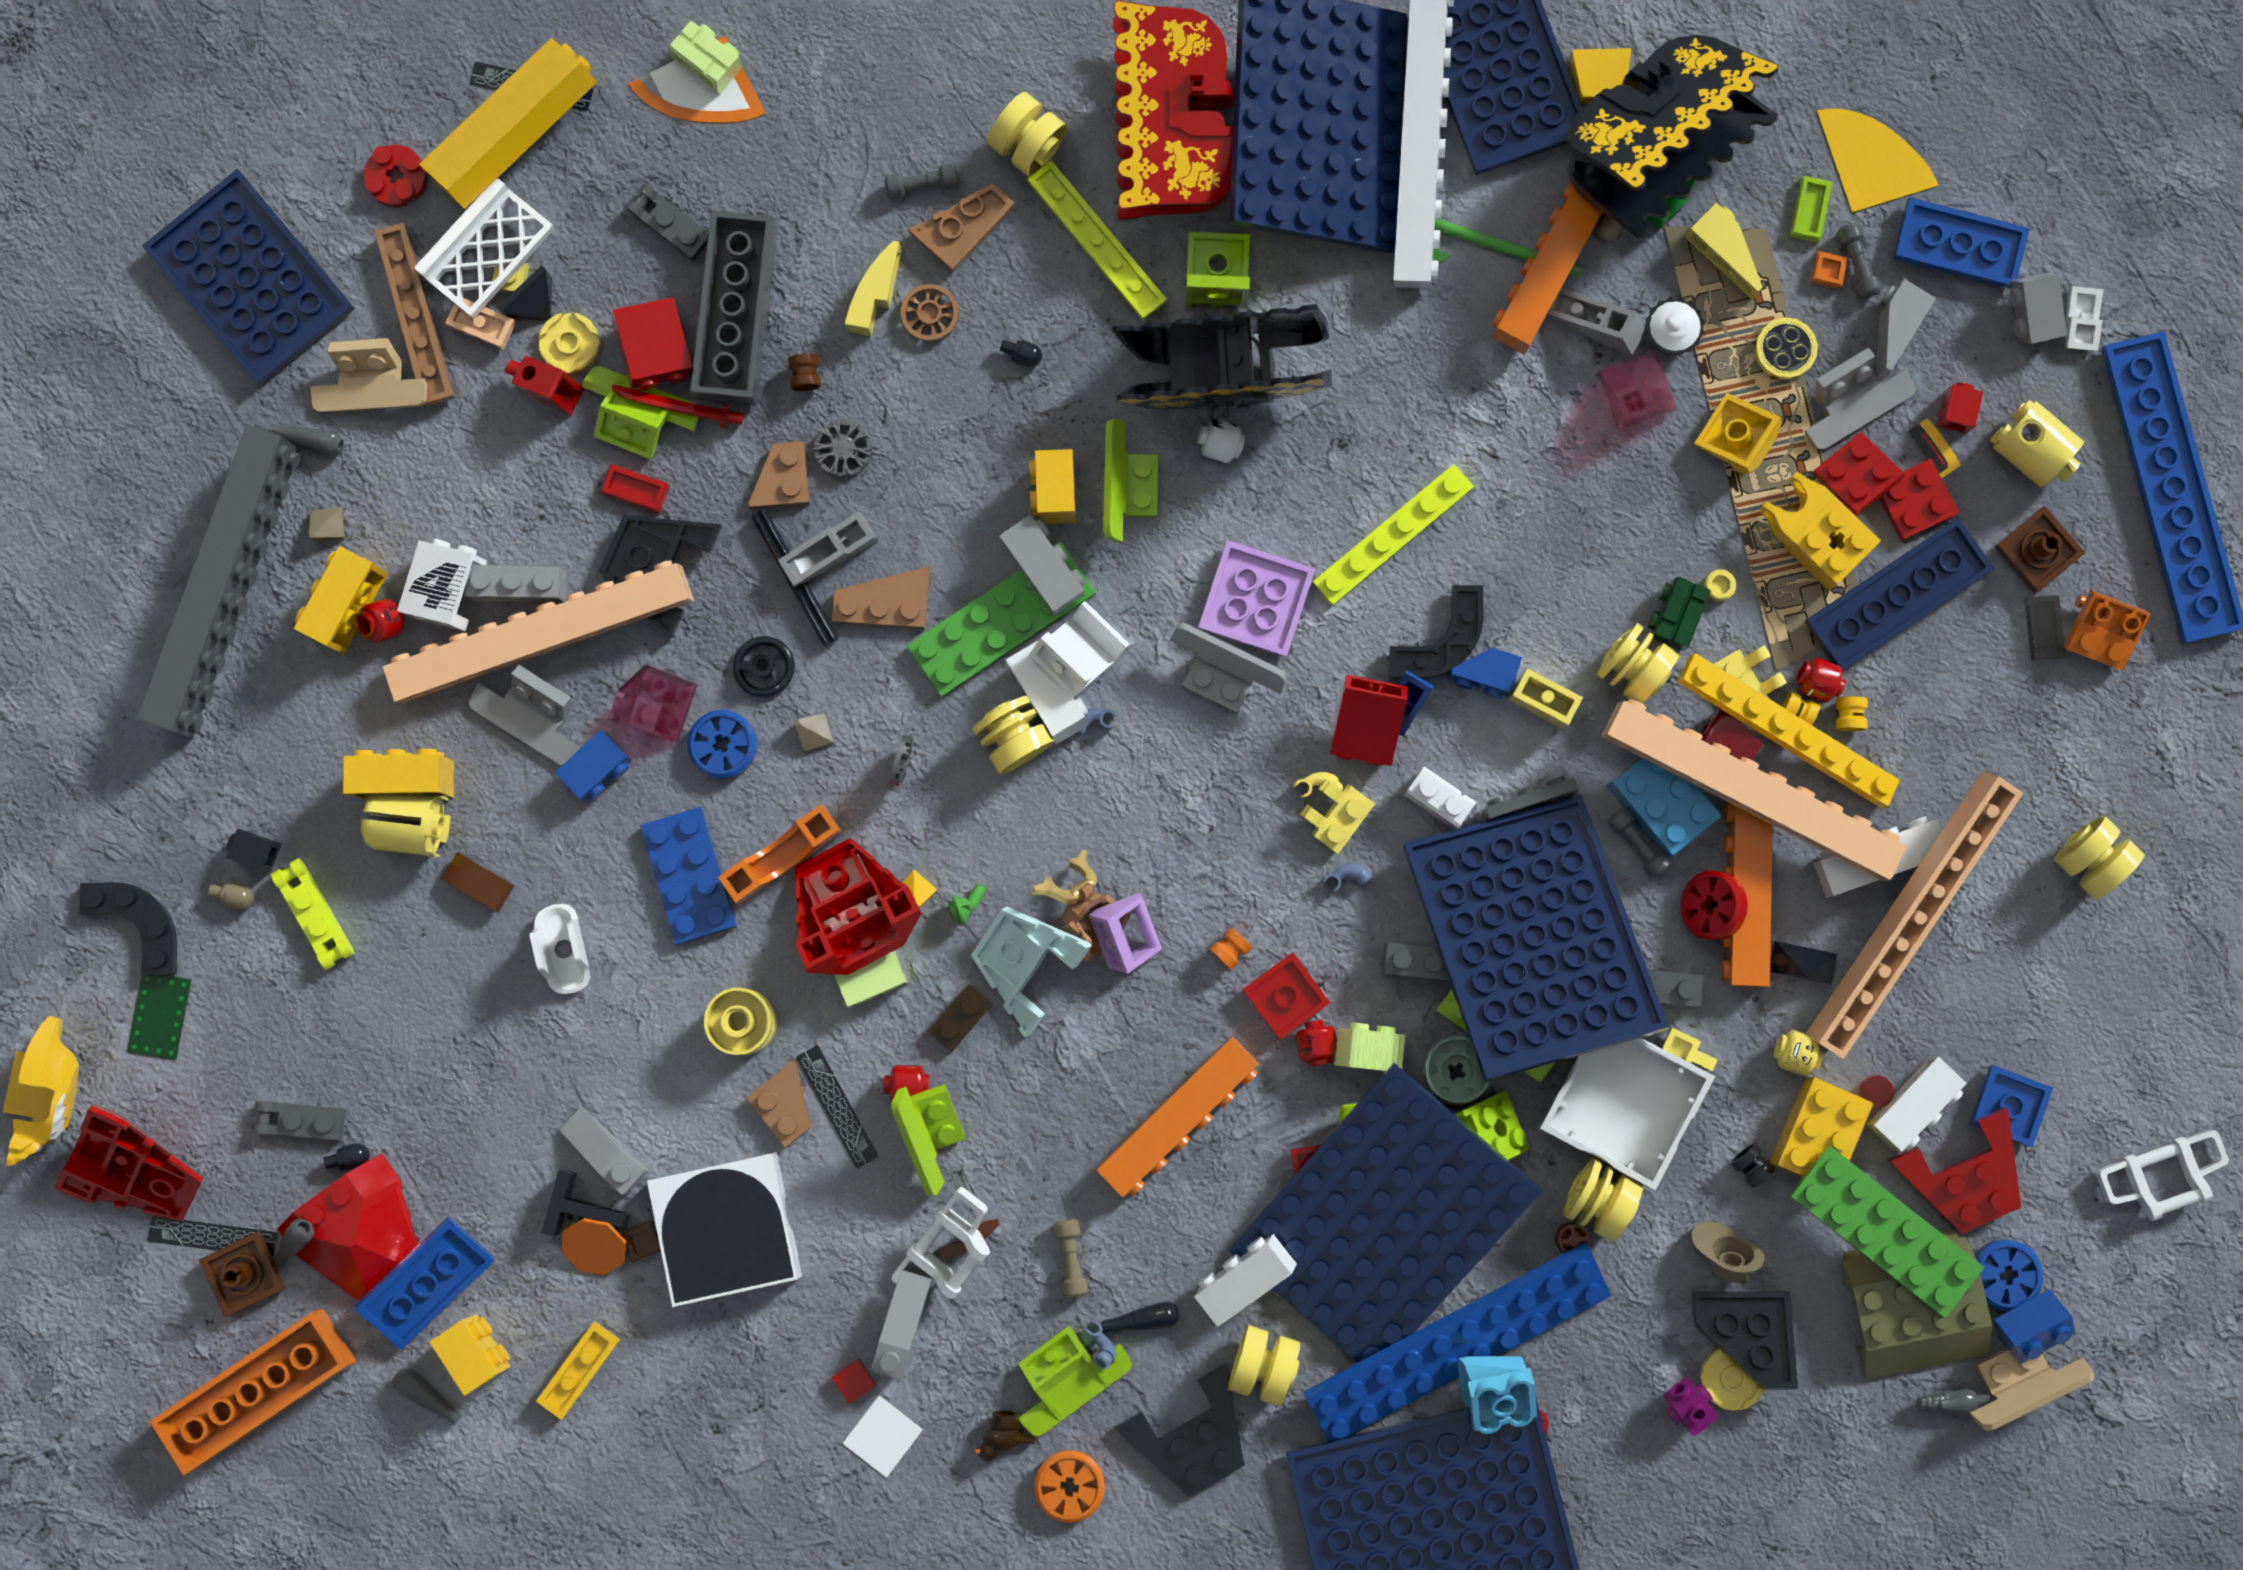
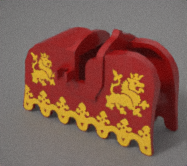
M1116 0L1114 3L1115 17L1113 18V29L1117 34L1115 38L1117 50L1114 52L1113 58L1118 68L1115 73L1117 81L1115 82L1114 90L1120 98L1116 103L1118 112L1116 113L1115 121L1121 127L1117 134L1118 144L1116 145V153L1123 159L1118 164L1119 174L1117 175L1116 182L1121 189L1125 190L1119 195L1117 217L1119 220L1147 216L1206 213L1224 202L1230 193L1234 127L1225 126L1224 117L1219 112L1202 111L1225 110L1234 106L1235 90L1230 88L1229 81L1225 80L1227 50L1223 34L1209 16L1193 9L1152 6ZM1196 97L1197 101L1193 102L1190 98Z

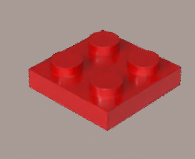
M1862 432L1818 466L1813 474L1856 517L1904 478V472Z
M1932 458L1903 471L1904 478L1879 498L1900 541L1959 514Z
M1293 952L1242 989L1279 1040L1331 1003Z

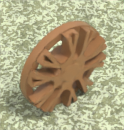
M934 284L918 286L912 289L902 302V323L908 333L919 341H940V339L946 338L952 333L958 321L956 300L948 290ZM931 290L936 291L935 300H930ZM924 291L926 300L919 302L915 295ZM942 295H945L950 300L945 305L938 304V300ZM909 302L917 305L918 308L914 309L907 305ZM953 309V313L942 314V310ZM906 313H914L917 315V318L907 322ZM947 318L952 321L948 327H945L941 324L942 319ZM920 321L922 325L916 331L912 328ZM937 324L939 325L942 331L939 334H937L934 326ZM930 327L931 335H923V329Z

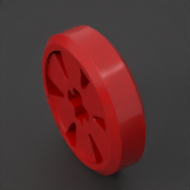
M1705 871L1694 876L1685 886L1680 900V912L1685 926L1693 935L1705 940L1719 941L1734 935L1744 923L1748 908L1747 896L1742 884L1734 876L1720 871ZM1714 901H1717L1718 907L1713 908V910H1710V904H1713Z

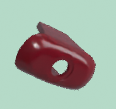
M1718 707L1700 733L1703 736L1702 741L1713 745L1714 742L1729 748L1731 750L1730 755L1739 760L1741 757L1753 760L1763 746V743L1741 721Z

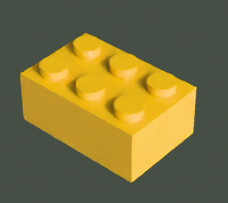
M339 546L327 558L325 564L327 569L322 578L314 582L310 591L312 596L306 607L303 606L298 611L294 629L345 655L358 631L356 619L360 608L365 604L374 602L389 573L374 563Z
M400 749L386 750V755L374 753L372 750H355L354 756H344L343 794L360 800L368 799L371 794L388 793L445 795L447 798H454V761L444 757V753L437 752L436 749H417V754L414 755L413 753H405V750Z
M1805 1077L1770 1162L1774 1166L1802 1178L1826 1146H1831L1850 1161L1873 1103L1816 1077Z

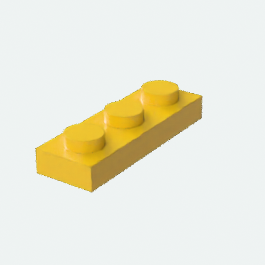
M596 1321L593 1322L536 1402L560 1420L564 1419L620 1342V1339Z

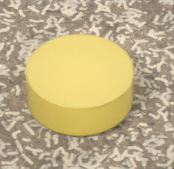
M1715 570L1705 578L1703 587L1711 590L1709 599L1722 602L1734 594L1736 580L1726 570Z

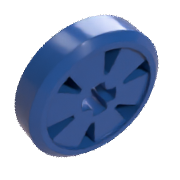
M715 710L700 717L692 726L687 741L688 753L693 764L704 774L716 779H729L745 772L753 763L758 746L757 736L751 724L738 713L729 710ZM719 737H722L724 740L730 739V743L727 744L728 750L724 753L721 749L715 750Z
M1999 1239L1985 1244L1977 1251L1975 1257L1978 1263L1985 1267L1981 1272V1278L1989 1306L2010 1311L2039 1295L2043 1285V1268L2037 1255L2028 1246L2018 1241ZM2006 1266L2007 1270L2013 1271V1277L2008 1278V1283H2006V1280L2000 1279V1273L2005 1272Z

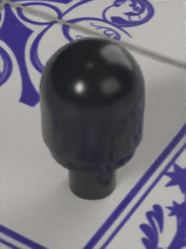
M1003 339L999 351L1012 355L1011 360L1015 361L1016 364L1027 368H1033L1040 364L1042 351L1036 344L1025 340H1017L1015 344Z
M360 1143L341 1146L340 1149H337V1154L323 1158L326 1169L340 1167L341 1171H350L369 1161L370 1152L365 1145Z

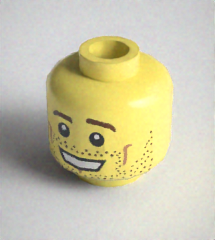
M1790 1030L1785 1035L1781 1034L1774 1048L1773 1057L1777 1059L1780 1068L1806 1076L1814 1068H1820L1824 1058V1051L1820 1050V1044L1813 1040L1812 1036L1796 1030Z

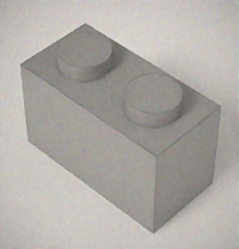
M2043 273L2012 280V289L2009 296L2012 306L2015 307L2016 320H2014V332L2019 341L2033 344L2067 336L2059 274Z

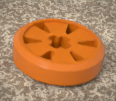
M1067 1449L1055 1452L1044 1460L1036 1474L1034 1491L1039 1506L1049 1517L1064 1523H1075L1090 1517L1098 1509L1104 1496L1105 1480L1100 1466L1091 1456L1079 1450ZM1067 1478H1074V1484L1079 1485L1078 1490L1073 1489V1494H1066V1489L1060 1486L1061 1482H1066Z

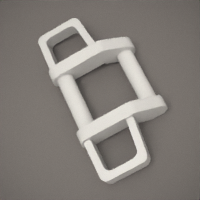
M2207 1130L2186 1138L2183 1136L2176 1138L2172 1141V1144L2138 1156L2132 1154L2123 1157L2122 1161L2098 1169L2096 1177L2107 1203L2119 1204L2137 1200L2149 1219L2155 1221L2163 1218V1214L2199 1201L2206 1203L2213 1200L2211 1188L2203 1176L2227 1165L2229 1159L2219 1133L2215 1130ZM2209 1138L2217 1158L2214 1162L2199 1169L2189 1144ZM2177 1156L2185 1179L2192 1190L2157 1202L2149 1190L2141 1168ZM2125 1168L2134 1193L2115 1197L2107 1180V1175Z
M958 1188L945 1206H941L935 1213V1220L920 1240L912 1244L907 1250V1257L892 1275V1281L897 1284L901 1270H904L909 1262L912 1261L932 1277L929 1289L937 1283L942 1294L949 1299L956 1298L961 1291L960 1286L979 1261L983 1262L990 1254L986 1242L977 1230L988 1211L987 1206L965 1188ZM956 1200H962L976 1211L977 1217L972 1225L950 1209ZM944 1228L963 1241L969 1252V1255L954 1274L946 1264L928 1251Z

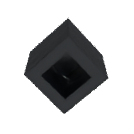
M237 828L236 833H233L227 842L226 850L228 854L226 858L271 873L282 843Z

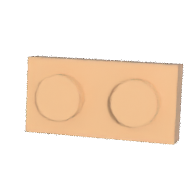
M463 298V302L467 306L471 307L474 302ZM454 304L445 324L450 328L504 350L516 321L486 307L472 319Z

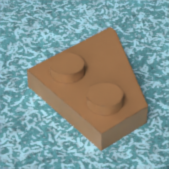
M804 441L773 444L749 500L750 509L810 504Z
M792 1060L746 1098L784 1147H788L811 1128L796 1060Z

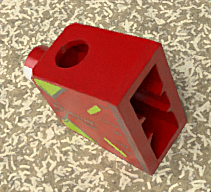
M528 356L523 357L521 363L511 360L505 368V377L512 379V384L525 395L569 416L572 415L584 391V388L565 371Z

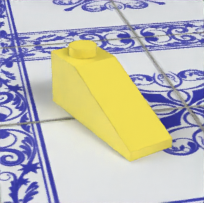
M1715 203L1689 230L1685 238L1752 300L1763 287L1740 225L1728 208L1721 207Z

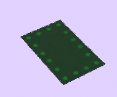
M168 975L141 976L127 1052L173 1060L177 1059L191 979Z

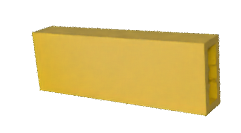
M550 38L419 165L437 185L462 208L466 209L597 83L589 73L593 68L581 55L577 56L566 43L561 46Z

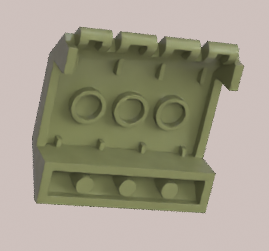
M1956 1230L1940 1232L1977 1261L1966 1237L1959 1238ZM1859 1251L1843 1252L1844 1261H1841L1839 1269L1843 1284L1849 1286L1863 1345L1857 1347L1865 1380L1990 1355L1992 1322L1981 1273L1945 1319Z

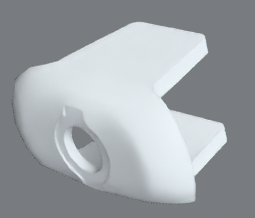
M554 904L538 912L534 921V930L529 934L537 970L546 978L549 987L556 993H575L586 987L590 980L588 960L576 911L566 904ZM561 940L571 942L573 952L568 958H560L555 952V946Z

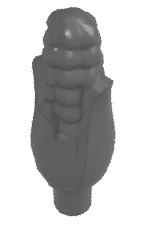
M1970 1389L1943 1391V1393L1929 1394L1928 1396L1924 1395L1917 1398L1916 1407L1920 1411L1943 1413V1415H1971L1970 1412L1978 1409V1407L1993 1402L1991 1394L1976 1395Z

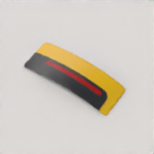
M1928 418L1908 431L1928 459L1932 458L1941 478L1960 467L1961 464L1956 455Z

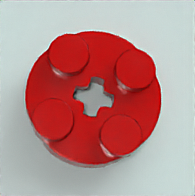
M402 145L379 146L373 151V155L368 159L365 166L364 180L368 191L381 204L400 208L407 206L408 202L422 196L427 186L428 174L419 165L422 160L412 149ZM399 169L403 178L397 179L395 183H391L392 180L389 174Z

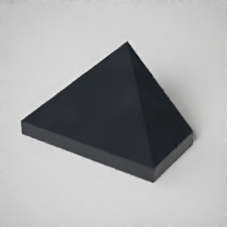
M541 265L497 307L503 315L514 320H549L551 318L552 277Z
M1774 941L1770 960V972L1832 985L1837 954Z

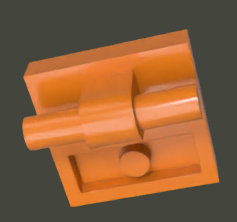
M2090 590L2087 597L2079 595L2075 601V606L2081 608L2063 647L2123 671L2151 613Z

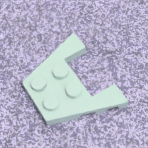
M1005 907L1000 910L971 956L992 989L996 987L1005 1001L1003 1006L1009 1015L1013 1013L1021 1026L1018 1028L1019 1031L1026 1038L1033 1033L1045 1013L1022 994V990L1049 950L1067 966L1074 969L1080 964L1092 945L1085 940L1010 907Z

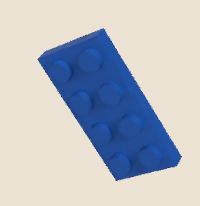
M1910 197L1906 202L1893 259L2012 289L2011 281L2018 279L2030 228Z
M702 807L640 825L675 945L737 927L727 890L718 879V876L722 873Z
M448 1216L355 1304V1311L402 1350L495 1261L494 1256Z

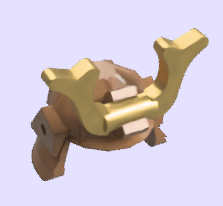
M1082 850L1078 858L1070 859L1068 865L1069 868L1078 871L1084 877L1081 883H1076L1068 890H1062L1054 884L1051 877H1046L1044 883L1034 886L1032 894L1035 896H1049L1061 903L1067 904L1062 916L1064 926L1061 927V930L1092 945L1084 956L1085 962H1091L1101 956L1103 952L1088 915L1096 909L1116 901L1108 894L1102 896L1094 893L1097 876L1087 862L1088 852ZM1128 912L1119 919L1123 930L1129 921L1131 912Z

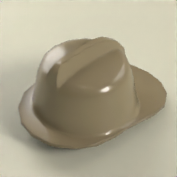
M1702 1222L1696 1225L1691 1233L1695 1248L1710 1260L1713 1273L1721 1280L1745 1284L1749 1280L1750 1274L1760 1269L1765 1262L1764 1253L1757 1245L1721 1223Z

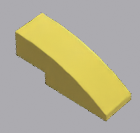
M892 241L879 254L859 283L845 321L848 332L872 336L878 307L890 309L902 252L898 241Z

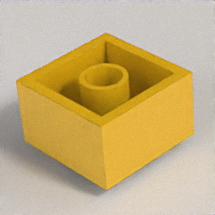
M1073 449L1035 451V460H1029L1031 485H1036V491H1030L1032 516H1038V519L1043 524L1076 523Z
M477 1314L462 1319L429 1342L464 1396L480 1389L511 1367L508 1363V1360H510L508 1352L501 1344L497 1345L490 1335L493 1333L491 1326L485 1318H479Z

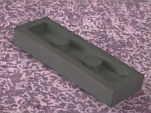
M1561 776L1548 781L1547 787L1536 790L1535 786H1531L1518 791L1517 797L1508 800L1506 796L1488 801L1489 806L1485 807L1483 811L1485 821L1574 796L1579 789L1575 778L1566 780L1565 776Z

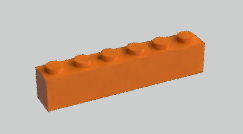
M1571 181L1562 198L1567 200L1563 208L1556 206L1548 223L1553 225L1549 234L1542 232L1534 247L1539 251L1535 259L1528 257L1520 272L1521 275L1525 276L1521 285L1514 283L1506 300L1511 302L1506 311L1500 309L1492 323V326L1497 328L1492 338L1524 355L1602 214L1601 210L1589 203L1575 190Z
M1726 803L1724 806V821L1728 822V835H1724L1723 851L1728 853V866L1723 867V872L1734 876L1742 884L1746 892L1748 908L1741 928L1731 937L1721 940L1722 947H1726V960L1721 962L1720 974L1721 978L1725 979V986L1770 987L1773 825L1730 803Z
M1232 1036L1126 1139L1096 1171L1122 1198L1127 1193L1133 1197L1145 1185L1141 1180L1150 1171L1155 1175L1168 1162L1164 1157L1172 1149L1179 1152L1191 1140L1187 1134L1195 1126L1201 1130L1213 1118L1210 1112L1218 1104L1223 1108L1235 1097L1236 1094L1232 1090L1240 1082L1246 1086L1258 1074L1254 1068L1259 1063Z

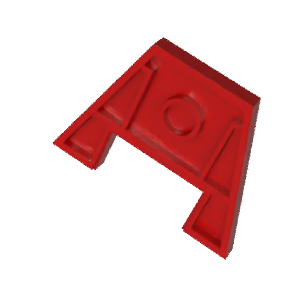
M2007 1107L1977 1120L1991 1147L1990 1149L1934 1174L1931 1173L1919 1147H1914L1909 1151L1888 1159L1961 1234L2021 1208Z

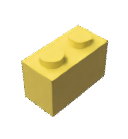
M1527 668L1521 674L1508 701L1564 729L1570 724L1583 697Z

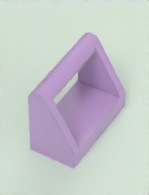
M1140 893L1098 908L1088 915L1110 969L1128 974L1162 949ZM1132 909L1135 911L1147 945L1134 950H1130L1119 921L1122 916Z

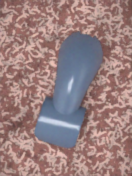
M1097 708L1087 709L1089 714L1085 715L1088 726L1097 720L1107 729L1114 728L1104 723V717L1107 714L1118 716L1115 711ZM1087 726L1076 732V734L1084 735Z
M1349 863L1340 866L1333 873L1326 875L1322 880V884L1330 877L1337 880V887L1331 891L1333 893L1339 890L1341 880L1344 878L1355 879L1359 885L1364 886L1372 878V874L1362 864Z
M1091 1321L1087 1328L1082 1331L1080 1341L1086 1346L1097 1344L1099 1351L1095 1358V1364L1101 1369H1108L1109 1365H1112L1115 1361V1348L1112 1342L1102 1333V1326L1096 1321Z

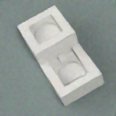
M2069 287L2065 320L2067 330L2065 348L2098 351L2103 320H2099L2104 289Z

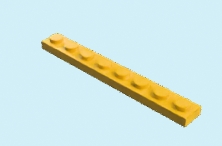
M1694 653L1688 657L1678 683L1881 809L1889 806L1900 781L1899 779L1700 655Z

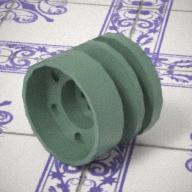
M1464 1036L1449 1037L1438 1042L1426 1055L1422 1065V1082L1426 1090L1447 1106H1463L1476 1100L1488 1088L1490 1081H1484L1471 1041ZM1460 1066L1461 1070L1459 1073L1463 1078L1457 1077L1455 1080H1451L1449 1078L1451 1072L1447 1070L1448 1067Z

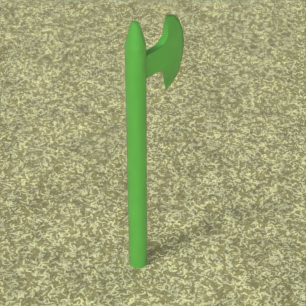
M1435 218V230H1440L1442 234L1526 261L1528 257L1535 259L1538 251ZM1438 249L1433 250V260L1439 261V263L1447 261L1451 256ZM1574 263L1569 275L1579 278L1583 266Z

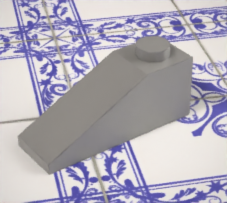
M1906 279L1897 288L1891 286L1881 300L1885 303V306L1879 314L1876 379L1880 382L1892 371L1936 300L1935 297Z
M1564 288L1560 289L1546 315L1606 347L1633 355L1646 329L1637 312Z
M582 1106L559 1130L591 1166L622 1196L629 1194L650 1171L642 1161Z
M901 1270L871 1371L902 1380L913 1348L931 1278Z

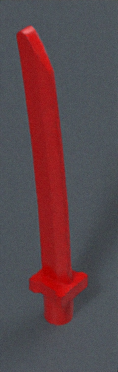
M616 384L612 385V391L624 399L675 412L720 421V428L726 429L727 423L742 425L744 413L729 411L728 404H723V408L718 409L662 397Z

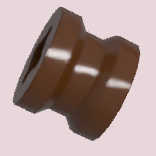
M1563 1224L1555 1233V1243L1561 1252L1566 1253L1585 1242L1588 1246L1590 1245L1589 1233L1578 1224Z

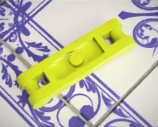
M300 858L290 862V867L283 871L278 869L271 874L273 882L280 889L317 954L318 961L325 970L335 966V961L340 958L346 959L354 954L350 942ZM298 877L302 884L293 889L289 881ZM334 939L336 947L329 951L325 944Z

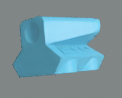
M1465 1356L1458 1358L1461 1398L1465 1407H1470L1471 1424L1474 1431L1478 1430L1484 1434H1491L1498 1431L1504 1424L1510 1423L1512 1426L1522 1427L1537 1417L1533 1376L1531 1369H1526L1521 1356Z

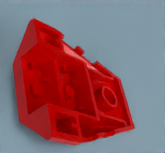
M851 838L795 867V899L798 902V914H795L798 926L796 949L807 973L849 975L904 946L922 914L910 888L896 879L886 867L883 868L876 862L873 856Z
M91 1105L80 1127L81 1134L75 1148L63 1167L54 1189L88 1203L94 1204L96 1199L113 1202L114 1208L124 1209L128 1205L143 1208L144 1214L183 1221L203 1177L135 1126L126 1117L99 1105Z
M383 1153L343 1175L293 1211L277 1228L283 1237L293 1221L297 1219L309 1221L313 1225L314 1235L311 1241L295 1255L357 1301L361 1300L419 1244L410 1220V1210L406 1206L402 1192L401 1179Z

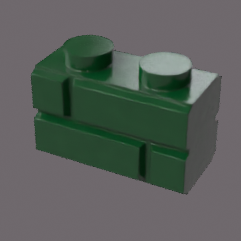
M1675 577L1671 583L1665 582L1659 595V599L1663 601L1660 611L1654 610L1647 628L1652 629V639L1680 651H1685L1689 648L1711 590L1681 577Z

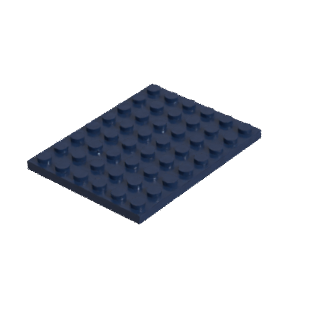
M1238 0L1229 224L1386 253L1395 252L1404 108L1407 13L1349 0Z
M1582 795L1404 843L1403 850L1485 1082L1663 1032L1669 1028Z
M1393 1063L1230 1247L1229 1252L1242 1257L1248 1252L1247 1247L1257 1238L1262 1236L1265 1240L1274 1234L1297 1265L1292 1275L1272 1289L1358 1363L1415 1333L1542 1193V1189L1398 1065Z
M1537 1399V1417L1533 1418L1529 1424L1522 1427H1515L1510 1423L1504 1424L1498 1431L1491 1434H1484L1472 1429L1470 1407L1348 1436L1331 1442L1327 1441L1286 1451L1314 1570H1580Z

